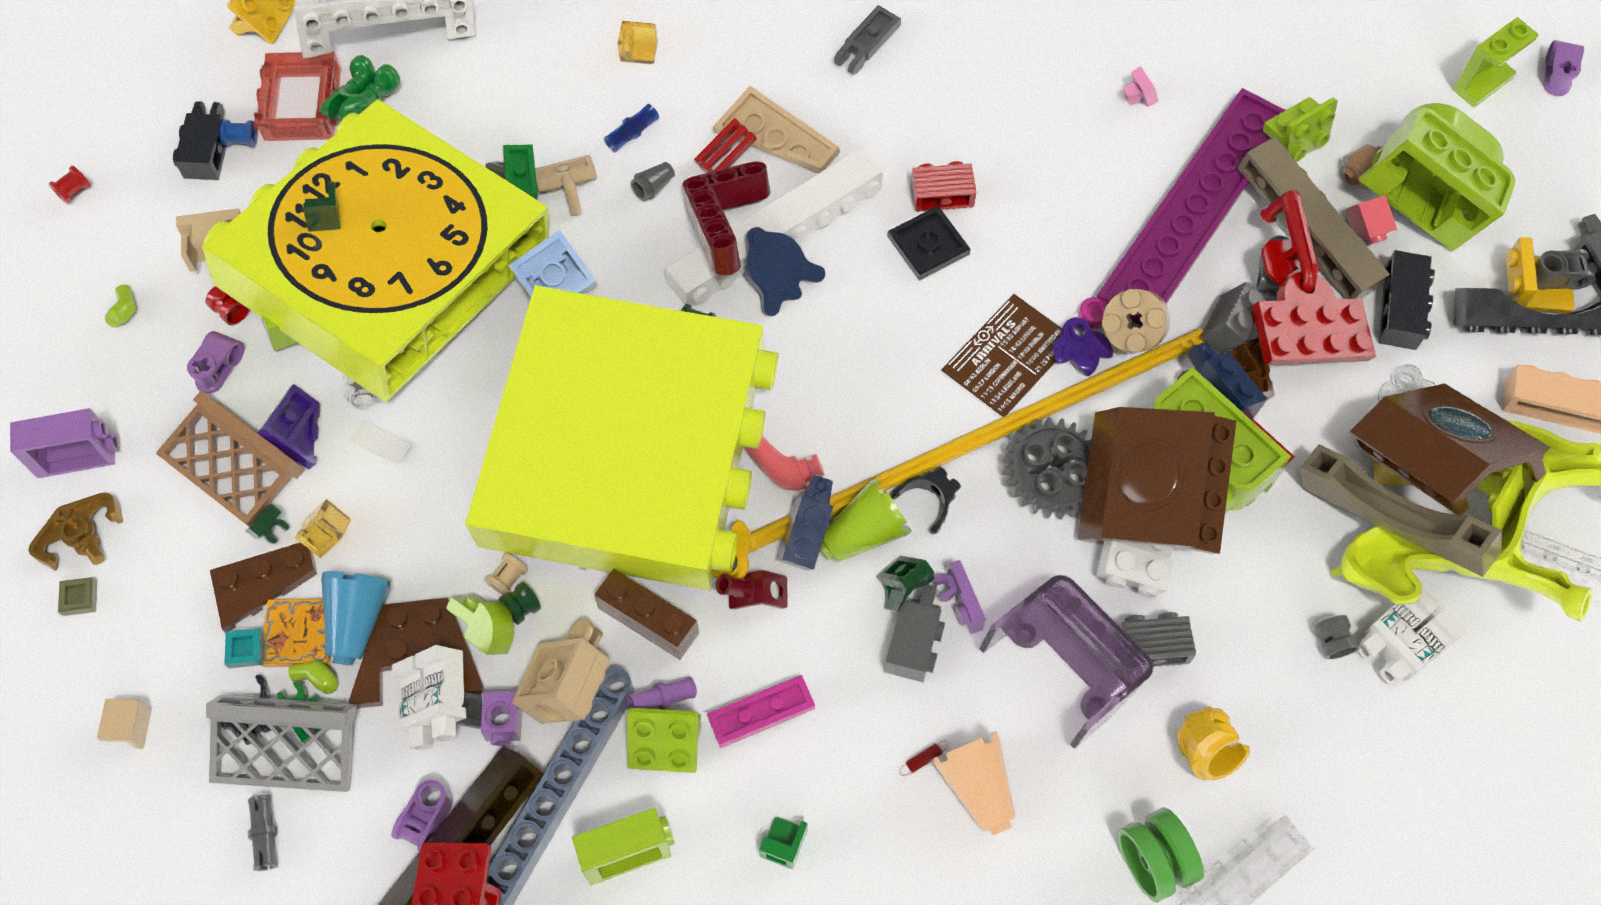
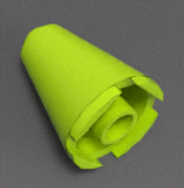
M877 478L871 480L827 526L820 549L828 560L834 557L839 562L906 537L912 533L911 528L907 525L902 528L907 521L888 492H884L882 488L877 490L876 487L881 485Z

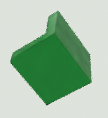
M776 817L768 836H764L759 849L760 857L793 870L808 832V823L801 821L800 825Z

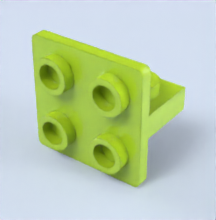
M1309 96L1265 122L1263 132L1270 138L1276 137L1287 148L1292 158L1298 162L1306 154L1316 148H1322L1329 141L1338 100L1332 97L1319 104Z
M629 708L627 713L628 768L695 773L698 763L701 714L695 711Z

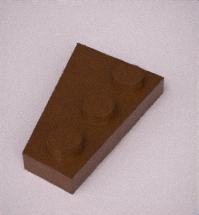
M308 540L210 570L221 628L224 632H229L236 628L235 624L250 614L254 616L262 611V606L267 604V600H273L279 595L285 596L318 574L311 544Z

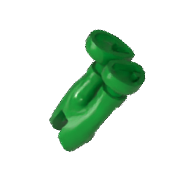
M363 55L356 56L349 66L352 78L345 85L334 90L324 100L320 109L321 114L330 119L338 116L340 122L350 113L360 114L377 99L381 100L382 97L388 96L397 90L400 85V76L397 70L389 64H383L375 72L373 63L369 58Z

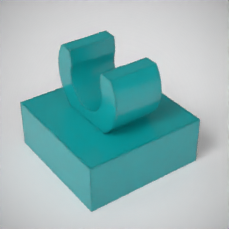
M260 628L225 632L224 664L228 668L263 665L264 632Z

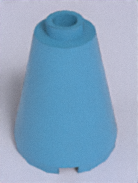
M324 571L321 584L326 655L333 657L332 663L353 666L354 660H361L389 592L390 581L365 574L343 575L344 572Z

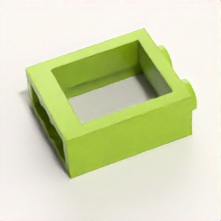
M655 807L571 837L582 873L590 886L672 857L668 846L675 844L666 815L659 817Z

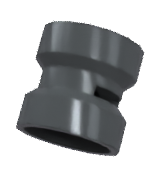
M1347 615L1334 616L1315 625L1318 636L1325 642L1323 650L1327 659L1341 658L1360 649L1356 637L1350 634L1351 624Z

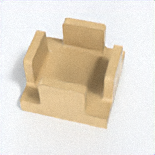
M239 208L176 216V227L181 235V257L190 272L197 271V262L206 261L202 245L209 230L221 221H228L230 223L241 213Z

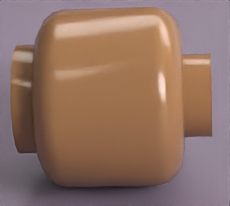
M1366 144L1346 157L1343 176L1351 186L1356 184L1360 188H1368L1359 181V177L1373 166V157L1382 147Z

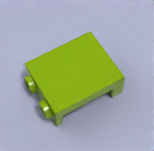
M1516 17L1476 47L1453 91L1475 108L1514 78L1517 72L1506 62L1534 42L1539 34L1519 17Z

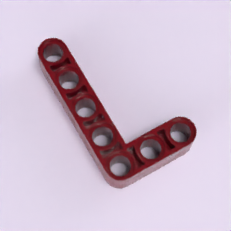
M760 161L748 162L692 176L682 183L688 214L711 267L718 275H731L741 268L736 237L723 210L766 199L771 194L767 166Z

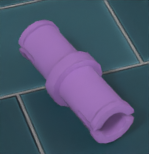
M690 676L667 684L658 682L650 689L627 694L625 697L627 710L629 708H659L665 710L670 707V704L695 698L697 688L693 678Z

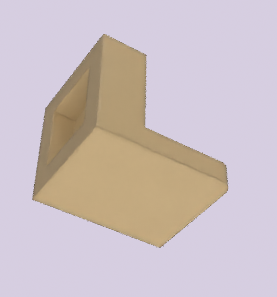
M105 699L97 738L100 741L127 742L135 749H144L152 709L140 700Z

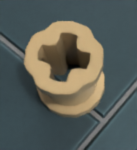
M504 553L501 557L503 560L492 575H487L484 578V581L501 595L505 593L510 594L509 589L520 575H525L528 572L526 566L517 558Z

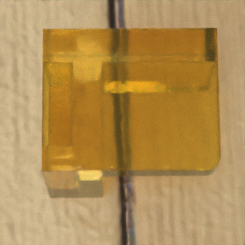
M622 20L617 43L621 62L654 64L658 45L656 24Z
M325 499L306 517L295 538L321 558L341 540L351 519Z

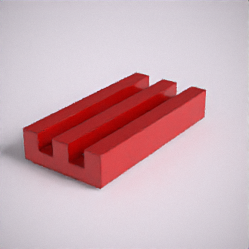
M734 118L694 160L707 173L728 168L757 138ZM744 136L743 141L713 170L712 167Z

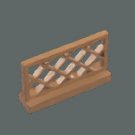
M201 390L193 399L197 405L159 448L156 454L249 526L266 506L272 502L293 476L295 479H298L305 469ZM201 416H204L207 419L208 432L193 434V425ZM230 436V450L216 452L215 437ZM208 439V453L194 456V441ZM186 443L187 457L174 459L169 455L177 444ZM252 453L253 467L238 469V455ZM231 456V471L217 473L216 459ZM209 460V475L196 477L194 462ZM260 460L266 465L260 466ZM274 470L279 474V477L271 486L261 488V472ZM254 474V489L239 491V476ZM232 478V493L219 495L217 493V480ZM204 482H210V487ZM254 496L255 506L245 515L240 511V498Z

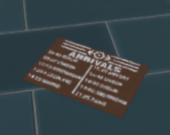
M1013 294L941 371L999 415L1005 417L1056 362L1053 354V345L1062 336V328L1016 294Z

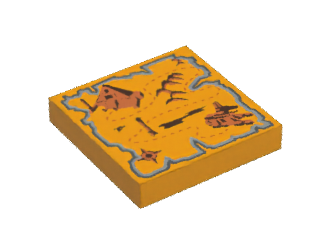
M323 599L267 600L264 624L263 665L261 666L290 667L291 665L311 661H321L326 666H331V656L326 655Z

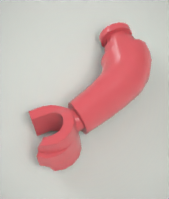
M762 436L759 449L744 447L769 479L785 490H804L807 488L806 482H809L813 475L825 476L823 466L817 454L812 455L811 460H807V458L798 460L795 455L792 457L785 456L770 444L764 436Z

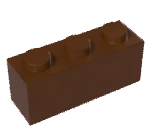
M614 568L594 594L598 609L679 660L682 659L699 634L696 619Z

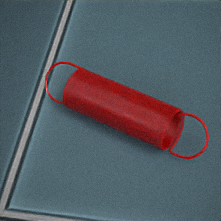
M934 743L906 761L905 765L913 774L933 761V758L941 756L943 751L940 746Z

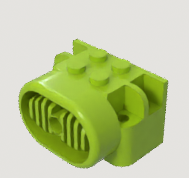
M1443 103L1424 104L1410 111L1404 118L1401 127L1388 137L1386 144L1376 152L1372 161L1373 166L1359 177L1360 182L1380 197L1386 195L1390 206L1396 208L1415 225L1421 227L1452 252L1505 214L1516 182L1512 171L1503 164L1504 154L1499 141L1464 112Z
M1193 367L1156 398L1151 408L1215 412V416L1236 420L1225 514L1229 510L1235 511L1249 506L1263 490L1267 493L1291 457Z

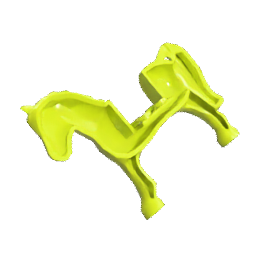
M1506 420L1551 448L1543 455L1542 461L1546 474L1538 482L1533 481L1529 470L1523 467L1522 464L1514 466V468L1509 467L1491 473L1477 486L1484 493L1491 495L1488 502V511L1492 512V518L1489 524L1502 530V553L1484 577L1378 525L1355 536L1354 541L1346 548L1341 565L1332 570L1331 575L1343 576L1344 580L1365 590L1381 594L1395 604L1403 605L1414 604L1421 597L1422 583L1412 569L1435 572L1451 570L1465 576L1500 581L1540 593L1558 603L1568 617L1581 622L1584 620L1591 603L1592 588L1574 585L1565 572L1528 563L1522 555L1521 546L1529 516L1544 496L1551 491L1565 487L1601 486V445L1599 443L1572 442L1546 429Z

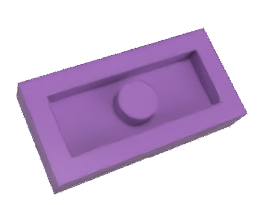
M961 560L949 563L947 574H939L933 580L934 586L946 584L949 587L948 591L940 593V601H950L955 595L958 600V606L955 607L960 624L962 626L967 625L970 635L982 631L986 618Z

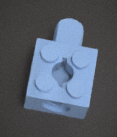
M560 230L508 265L530 297L532 296L534 285L586 294L598 286L595 278Z

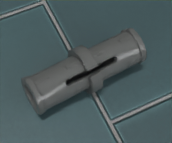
M258 795V801L255 800V797L248 799L251 829L247 832L248 839L252 840L253 870L266 871L268 870L267 866H270V869L278 866L274 837L278 833L277 827L273 825L272 797L270 795Z

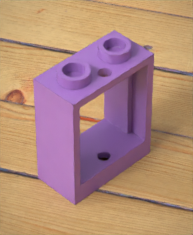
M91 408L10 422V452L37 478L115 465V452L119 451L118 438L115 433L109 431L104 420L99 419Z

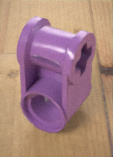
M1559 40L1552 41L1546 55V71L1543 83L1548 93L1554 96H1564L1570 91L1572 80L1578 77L1581 71V62L1584 54L1583 45Z
M211 331L205 336L201 346L187 364V371L195 379V385L199 391L202 390L204 393L210 394L218 391L223 386L234 367L239 364L243 357L245 349L243 342L216 331Z
M430 779L420 783L406 808L396 820L392 829V838L396 840L402 838L416 845L420 852L421 845L430 840L451 810L453 805L451 792L437 780ZM434 791H440V801L434 806H427L428 796ZM414 828V829L420 831V833H416V832L412 831L411 829Z

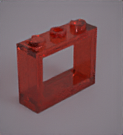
M335 51L310 58H303L302 52L265 53L264 65H261L262 69H260L261 88H258L256 92L258 112H254V127L260 131L264 141L329 140L335 135L336 117L334 119L327 118L321 114L320 109L324 100L340 87L342 69ZM281 77H320L315 118L276 119Z

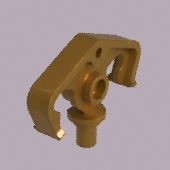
M102 492L58 507L30 543L29 554L39 563L56 571L59 567L56 565L58 559L54 553H46L45 549L49 544L62 540L67 546L73 547L77 554L87 556L92 564L98 565L105 560V556L99 550L100 540L94 535L95 527L91 517L99 508L106 507L105 517L110 522L122 523L123 519L118 501L111 494Z

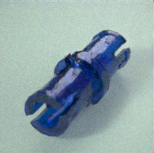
M648 103L632 117L624 118L622 120L623 123L604 137L607 147L611 148V151L615 153L631 139L639 138L645 128L660 118L657 110Z

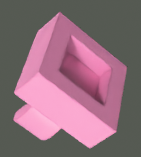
M1140 66L1131 72L1133 83L1123 88L1126 94L1125 98L1129 104L1134 105L1142 98L1148 107L1158 102L1155 87Z

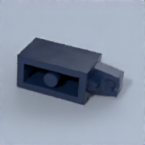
M1206 342L1193 346L1187 354L1197 372L1252 421L1268 399L1229 352L1219 355Z
M813 475L803 496L796 498L776 561L806 571L814 570L834 507L829 505L833 485L832 480Z

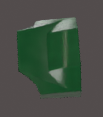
M899 556L876 576L885 590L884 608L896 612L899 611L914 589L926 586L935 580L934 570L926 560Z

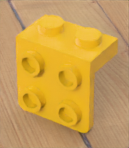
M1519 237L1514 246L1508 249L1505 258L1510 299L1534 311L1571 312L1575 308L1572 289H1537L1535 262L1540 256L1534 255L1532 238Z

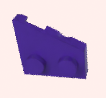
M292 384L257 433L309 470L315 465L317 456H314V441L318 439L316 420L319 417L320 403L298 386Z

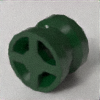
M524 582L518 584L515 587V591L511 594L505 593L499 597V601L507 607L513 622L517 625L525 620L526 615L536 613L541 609L538 598Z

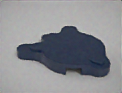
M754 227L747 231L745 235L747 255L744 269L751 284L760 293L762 299L761 310L765 316L771 317L779 313L783 301L801 298L800 281L819 283L824 280L826 275L825 269L808 261L801 247L790 236L779 232H768L760 227Z

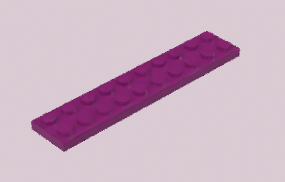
M1241 88L1101 288L1096 298L1108 304L1113 297L1123 291L1141 289L1157 294L1167 304L1249 184V181L1240 172L1238 166L1247 152L1271 139L1263 132L1264 123L1286 110ZM1141 313L1131 316L1134 323L1143 326V323L1140 321Z

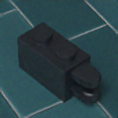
M195 101L192 112L186 113L184 124L179 128L180 140L178 147L173 151V163L184 179L219 180L227 146L221 143L220 124L224 120L223 104L220 102H213L210 114H206L205 103Z

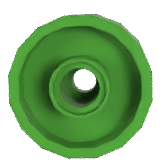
M1162 807L1148 814L1145 818V825L1134 821L1118 830V843L1127 867L1139 887L1151 901L1158 903L1172 896L1176 892V884L1186 889L1204 878V867L1196 845L1186 827L1170 809Z

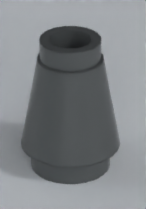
M663 162L636 173L634 179L630 182L632 191L640 200L653 199L671 178L675 176V172L668 162Z

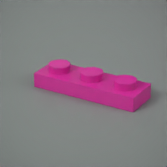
M800 675L707 714V718L721 749L815 709V703L803 676Z

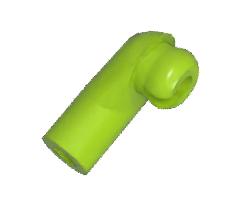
M123 284L115 288L118 301L105 315V322L111 327H119L120 324L126 323L136 313V304L129 285Z
M321 661L300 663L289 667V678L293 682L308 679L316 689L324 694H331L338 688V680L335 674Z

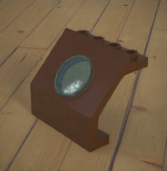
M1445 383L1385 396L1350 430L1354 443L1359 450L1456 515H1462L1469 508L1466 497L1493 472L1509 467L1514 468V466L1522 464L1523 467L1529 470L1531 479L1538 482L1546 474L1542 461L1543 455L1551 448Z

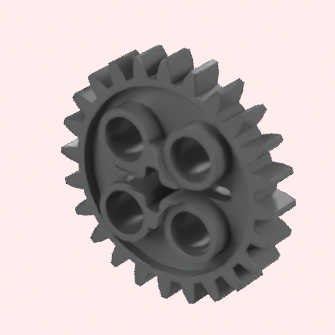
M1047 417L1044 425L1038 419H1035L1031 427L1025 424L1020 430L1021 433L1015 432L1011 439L1012 442H1009L1005 448L1008 453H1005L1002 462L1008 465L1004 467L1002 474L1011 476L1005 485L1006 487H1016L1012 495L1013 498L1021 495L1024 497L1022 507L1027 506L1029 503L1034 505L1033 514H1036L1041 508L1044 509L1045 518L1048 519L1053 511H1056L1058 519L1062 520L1066 510L1072 518L1076 516L1079 510L1082 511L1091 439L1088 441L1085 439L1088 430L1084 429L1080 433L1075 431V422L1067 428L1063 418L1059 420L1057 425H1053L1050 417ZM1057 446H1063L1067 449L1068 453L1061 452ZM1028 454L1035 455L1040 462L1032 461ZM1039 473V475L1035 477L1029 476V474L1034 475ZM1070 474L1077 475L1081 482L1073 480ZM1040 483H1047L1052 488V491L1045 490Z

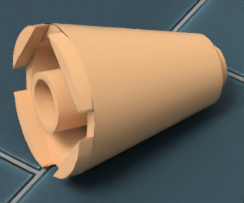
M997 731L990 733L993 739L990 742L986 743L984 738L981 737L945 753L948 760L942 762L940 756L933 758L937 769L982 831L990 829L992 835L1011 828L1010 820L1015 818L1000 737Z

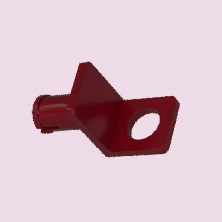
M760 570L747 573L744 578H739L725 573L721 574L716 581L717 592L720 595L729 596L730 609L735 610L761 604L780 609L788 607L787 577L784 575ZM772 581L776 582L779 587L778 599H775L771 594L770 586Z

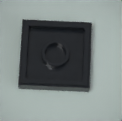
M939 205L890 229L887 233V237L919 281L970 255L971 251L968 244Z

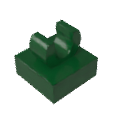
M271 503L266 506L245 531L255 539L263 534L264 539L268 543L276 544L278 540L271 535V528L279 526L283 531H287L289 526L284 520L276 519L281 514V511Z

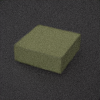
M94 577L59 581L58 613L60 615L68 616L96 612L97 580Z

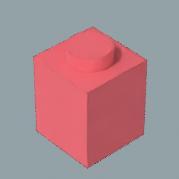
M1386 195L1345 209L1350 227L1363 241L1368 240L1369 245L1387 240L1386 233L1397 230Z

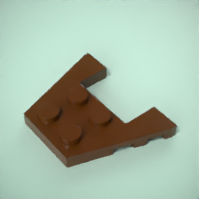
M448 598L385 604L382 606L369 638L349 698V704H357V708L383 706V672L391 671L393 664L410 656H415V654L435 645L463 651L464 692L480 695L485 692L484 685L466 641L463 638L457 618L446 609L449 602Z

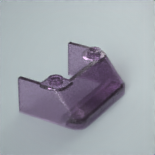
M1057 575L1049 579L994 622L979 647L984 654L1006 635L1022 648H1033L1045 640L1085 681L1091 689L1082 697L1080 707L1088 721L1085 722L1070 743L1074 749L1105 724L1141 688L1153 672V663L1150 657L1074 580L1063 575Z

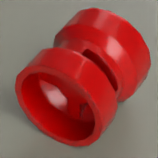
M216 286L208 292L205 299L206 305L213 312L219 313L220 318L228 325L240 323L250 312V309Z

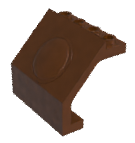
M1116 407L1095 412L1078 540L1103 545L1104 541L1166 545L1208 554H1220L1236 420L1215 416V412Z

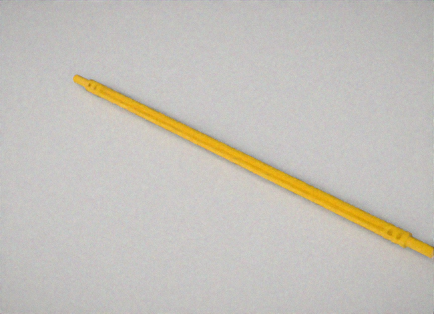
M1199 327L1183 336H1179L1172 341L832 495L829 504L834 506L831 516L841 512L874 478H877L881 485L876 487L877 490L882 488L885 492L906 482L908 479L920 476L1022 429L1025 424L1029 426L1033 424L1035 419L1040 421L1187 354L1193 346L1206 342L1201 336L1204 333V329ZM790 515L750 532L752 544L747 554L782 539Z

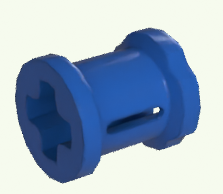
M222 120L220 124V139L224 146H230L232 143L247 144L249 147L256 146L258 129L254 121L248 120L246 123H231L230 120Z

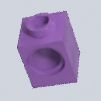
M517 691L483 692L480 732L486 742H490L491 745L508 746L511 744V741H521L522 710L512 703ZM500 714L510 715L506 724L502 726L494 725L496 717Z

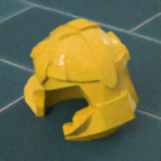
M1207 706L1202 710L1191 711L1184 717L1185 720L1176 733L1178 748L1184 757L1186 756L1196 777L1203 781L1222 779L1238 770L1247 760L1251 752L1250 746L1242 745L1241 743L1230 746V744L1238 742L1240 738L1235 728L1231 726L1229 721L1231 718L1222 709Z

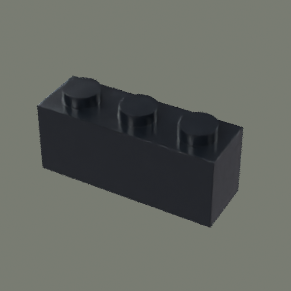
M1398 250L1393 251L1385 265V269L1390 275L1383 283L1379 344L1417 350L1422 341L1429 338L1432 323L1428 321V313L1433 305V295H1429V290L1435 277V270L1431 269L1432 256Z

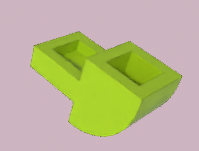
M468 594L466 597L450 598L446 609L468 625L463 636L464 639L486 655L508 654L514 638V624L509 610L502 602H485L480 597Z

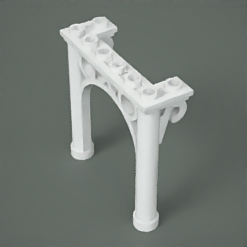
M294 0L296 7L293 8L303 58L332 55L328 31L444 16L447 39L476 36L473 0Z

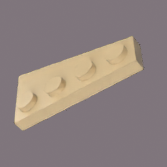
M751 86L743 92L713 126L714 133L719 134L736 118L741 125H744L757 138L750 147L818 173L824 171L840 153L839 146ZM742 136L737 142L741 143L745 137Z

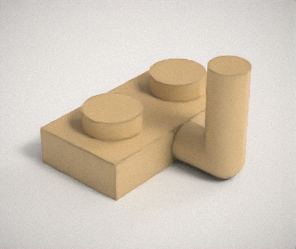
M590 154L535 168L539 192L556 191L563 186L570 214L577 215L582 212L575 184H584L590 179L597 177Z

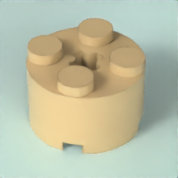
M1129 289L1117 294L1107 304L1103 314L1102 327L1108 340L1117 348L1126 352H1143L1155 348L1166 338L1170 329V314L1167 304L1157 294L1147 290ZM1141 313L1140 321L1143 323V326L1132 327L1133 321L1131 316Z

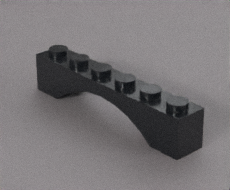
M1455 288L1453 325H1465L1464 332H1484L1485 326H1496L1495 332L1515 333L1516 327H1527L1526 333L1547 334V328H1558L1557 334L1578 335V328L1589 329L1588 335H1601V299L1583 309L1554 315L1525 308L1510 299L1500 289Z

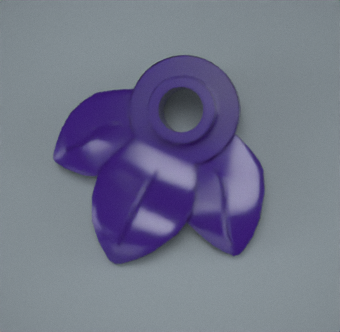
M1074 317L1064 323L1062 336L1054 342L1053 354L1057 364L1072 360L1081 372L1086 376H1091L1096 370L1100 358L1109 359L1113 357V348L1103 333L1092 330L1090 324L1084 319ZM1074 328L1078 329L1082 335L1076 334Z

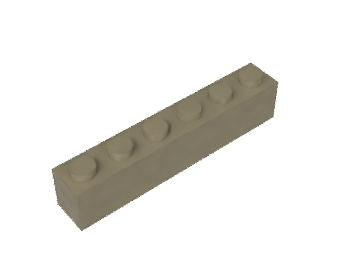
M1276 137L1247 152L1238 169L1268 205L1288 190L1293 189L1300 193L1318 267L1345 299H1361L1376 290L1390 274L1385 269L1383 263L1367 248L1363 239L1357 236L1347 224L1344 216L1337 212L1327 200L1326 195L1317 188L1308 177L1307 172L1297 164L1287 148ZM1282 211L1277 217L1288 229L1285 214Z

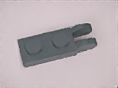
M877 5L845 40V44L835 55L834 63L842 66L848 60L851 52L857 54L848 67V72L856 75L864 66L865 61H868L900 27L901 18Z

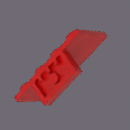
M423 843L420 850L411 905H499L501 889L486 883L491 846L486 843Z

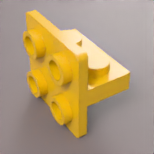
M230 0L227 8L236 16L229 29L236 35L255 31L268 44H272L276 41L294 10L293 7L296 6L295 1Z

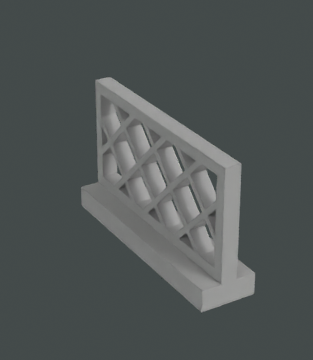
M219 695L206 703V717L211 718L209 783L348 792L351 782L352 721L356 718L357 704ZM221 722L233 723L242 734L230 744L221 734ZM259 724L267 725L276 735L266 746L252 733V730ZM279 726L287 727L284 730H282ZM292 727H302L311 737L300 749L286 734ZM313 728H319L321 730L317 733ZM327 729L342 730V745L335 751L320 736ZM244 737L259 751L248 762L234 748ZM279 739L293 753L283 764L268 750ZM313 742L328 756L317 767L303 753ZM340 751H341V758L337 755V753L340 752ZM226 753L241 767L235 774L220 773V759ZM261 755L275 769L269 777L260 776L251 766ZM296 757L310 771L304 779L294 778L285 768ZM332 760L341 770V780L329 781L319 769ZM243 771H245L248 775H240V774H241ZM314 776L317 780H312L309 778Z

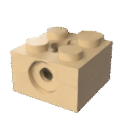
M582 619L573 624L566 640L540 643L512 703L540 724L585 720L586 715L592 708V701L599 685L605 679V672L611 660L597 649L603 633L587 619Z

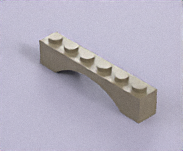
M1320 444L1317 445L1300 466L1303 489L1481 577H1484L1502 553V530L1470 515L1442 513L1413 503L1373 480L1347 457Z

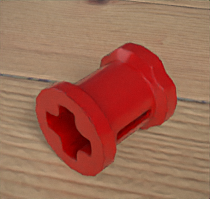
M73 165L69 167V172L59 180L48 183L54 193L67 205L71 202L70 198L83 188L88 189L91 187L86 177Z

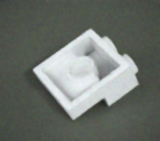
M1104 541L1096 576L1105 578L1106 584L1110 586L1126 588V585L1138 588L1137 593L1141 595L1157 597L1158 594L1167 592L1175 560L1171 558L1173 546Z

